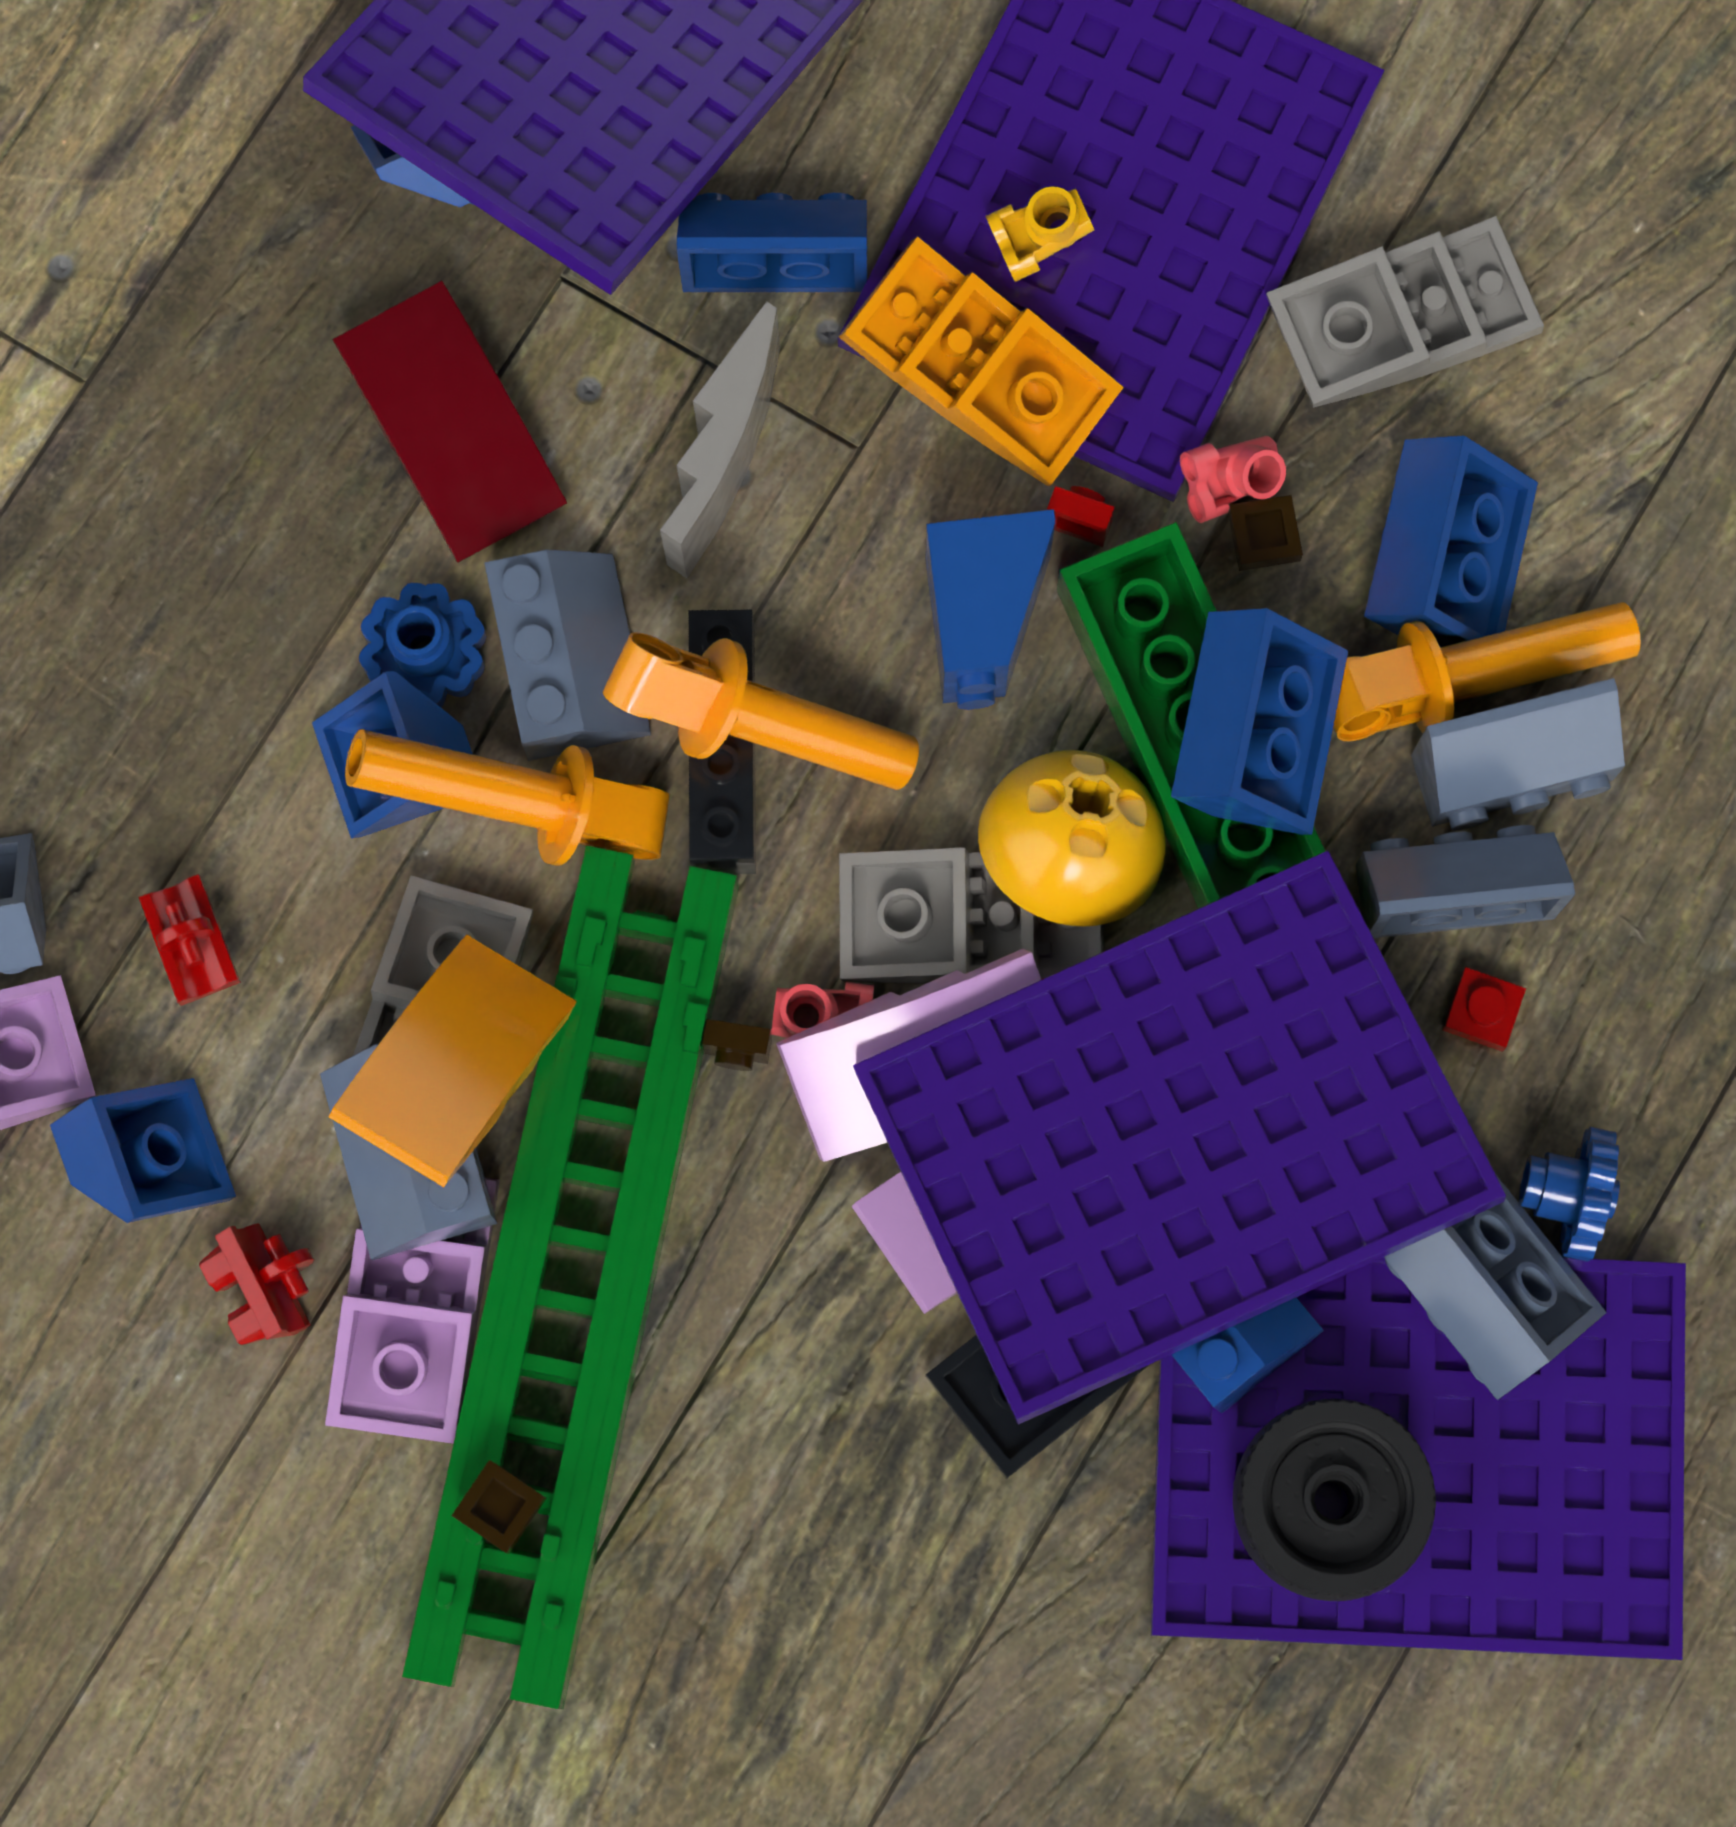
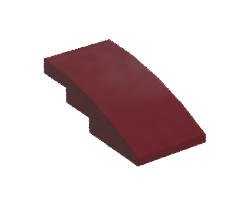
M442 280L332 339L390 447L396 453L423 505L429 511L457 563L567 504L564 495L505 388Z

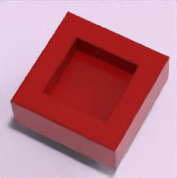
M1055 486L1047 506V510L1054 509V530L1101 547L1104 546L1111 527L1115 507L1105 504V498L1091 489L1071 486L1068 491Z
M1465 967L1461 973L1442 1031L1503 1052L1509 1042L1526 988Z

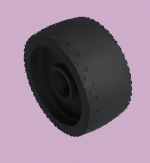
M1321 1399L1309 1401L1294 1406L1273 1418L1254 1436L1240 1460L1234 1480L1233 1512L1235 1523L1242 1543L1252 1560L1269 1578L1280 1586L1296 1594L1316 1600L1347 1601L1359 1599L1381 1591L1394 1583L1409 1570L1422 1553L1429 1539L1435 1517L1436 1496L1434 1480L1429 1463L1417 1441L1408 1430L1390 1415L1373 1406L1353 1400ZM1322 1483H1335L1346 1492L1348 1508L1340 1519H1328L1317 1510L1314 1502L1315 1493Z

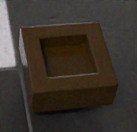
M1292 495L1231 504L1229 506L1228 516L1239 571L1301 561L1303 552Z
M711 1019L706 1020L702 1045L705 1054L715 1056V1065L733 1070L752 1071L753 1062L768 1064L772 1044L770 1029Z
M489 1460L451 1516L509 1554L547 1498Z

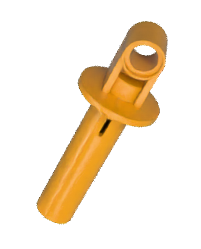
M1620 602L1444 647L1439 646L1431 630L1421 621L1405 623L1399 631L1397 648L1363 657H1347L1333 728L1338 739L1342 741L1361 740L1377 732L1416 723L1420 731L1424 733L1429 725L1454 719V703L1636 657L1639 654L1641 645L1636 617L1625 602Z
M632 632L602 691L604 697L609 702L627 713L647 719L654 718L678 726V736L682 750L688 756L697 759H705L714 754L726 740L727 736L731 735L894 790L902 789L909 782L918 762L919 744L912 735L747 680L748 666L745 650L740 643L727 638L717 640L700 656L673 647L651 635Z
M360 729L351 742L345 767L346 784L350 787L534 827L537 829L539 853L546 864L555 866L565 864L575 852L578 844L632 854L634 859L655 860L661 858L670 794L654 787L623 784L594 777L592 757L584 747L575 745L567 747L557 758L551 772H544Z

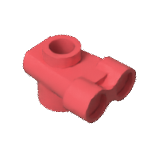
M1269 436L1231 444L1218 449L1212 444L1207 443L1185 451L1180 456L1181 470L1189 485L1187 495L1188 507L1194 519L1199 523H1204L1227 514L1230 508L1229 504L1247 495L1256 499H1267L1274 496L1281 489L1286 477L1285 462L1278 454L1277 444Z
M846 982L845 990L821 989L812 984H799L792 988H777L771 1035L788 1038L809 1029L799 1027L794 1021L795 1013L803 1007H810L817 1012L819 1019L816 1025L865 1004L873 1000L874 985Z

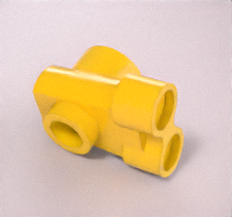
M1046 187L1036 192L1026 207L1014 211L1010 204L986 215L989 226L1015 282L1040 271L1039 262L1061 249L1071 246L1075 241L1095 230L1076 188L1066 191L1060 187ZM1059 219L1066 220L1063 225L1049 229L1054 221Z

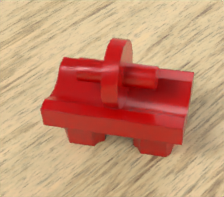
M199 874L189 877L172 887L138 897L177 1003L180 1006L241 983L204 882Z
M259 1223L237 1229L236 1226H230L215 1235L219 1246L200 1261L199 1267L208 1285L216 1292L228 1290L234 1285L239 1284L248 1303L228 1314V1325L237 1343L245 1345L265 1339L296 1335L311 1326L298 1301V1298L309 1292L300 1274L302 1270L310 1266L315 1260L309 1248L299 1249L290 1253L281 1234L267 1239Z

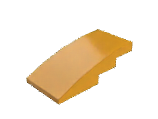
M918 236L911 240L839 335L842 341L931 409L1046 486L1053 484L1124 388L1030 309L1027 308L1020 312L973 272L965 276Z
M466 934L436 969L367 1059L334 1105L329 1118L442 1187H445L498 1121L507 1101L534 1069L542 1051L568 1020L577 1001Z

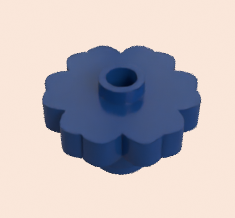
M408 583L402 589L399 600L391 597L379 598L374 603L371 613L361 623V631L368 645L361 650L359 662L368 675L370 682L386 671H396L439 707H443L447 693L455 697L467 696L473 689L475 681L484 673L485 664L478 649L486 641L485 628L479 618H477L473 605L464 599L451 602L447 589L441 584L432 583L424 585L421 583ZM421 642H430L424 648L415 649V647Z
M1595 1127L1586 1129L1581 1147L1577 1149L1574 1158L1547 1152L1544 1158L1529 1155L1520 1184L1519 1206L1533 1209L1534 1216L1561 1222L1560 1243H1563L1561 1254L1563 1257L1586 1262L1593 1260L1598 1241L1602 1240L1607 1219H1612L1615 1213L1620 1182L1616 1180L1619 1145H1616L1617 1133L1614 1131Z

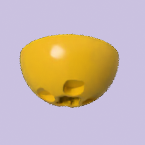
M1078 750L1054 751L1036 756L1022 763L1008 773L994 788L982 810L978 827L980 854L989 875L996 885L1021 908L1033 915L1058 924L1081 927L1097 926L1128 916L1143 905L1151 896L1164 865L1166 847L1164 825L1158 806L1151 793L1140 779L1126 767L1108 757L1092 752Z

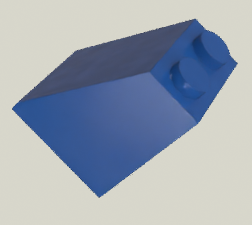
M1054 509L926 524L925 561L943 704L957 702L959 709H980L995 704V698L1006 696L1051 557L1055 529Z

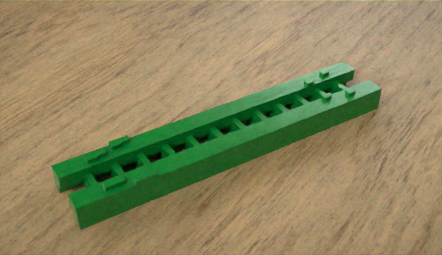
M587 845L559 970L554 983L556 989L577 1002L568 1020L544 1048L538 1060L402 1677L454 1687L466 1635L519 1645L521 1648L510 1700L554 1709H564L702 1064L704 1054L702 1042L706 1020L712 1017L739 891L737 875L689 866L677 923L665 915L639 910L633 912V914L626 913L624 909L635 864L634 856ZM619 936L672 946L664 985L610 974ZM605 997L659 1007L651 1047L597 1036ZM592 1058L646 1069L637 1110L583 1099ZM578 1120L632 1131L623 1173L569 1162ZM565 1183L619 1194L610 1236L556 1225ZM551 1245L605 1256L596 1300L542 1289ZM537 1309L591 1319L582 1364L528 1353ZM522 1377L577 1388L569 1425L514 1414ZM508 1441L563 1452L555 1490L527 1484L547 1498L537 1514L549 1516L546 1533L542 1542L541 1555L512 1549L507 1554L497 1546L487 1544L485 1538L451 1516L489 1460L503 1467ZM480 1569L535 1581L527 1620L472 1609Z

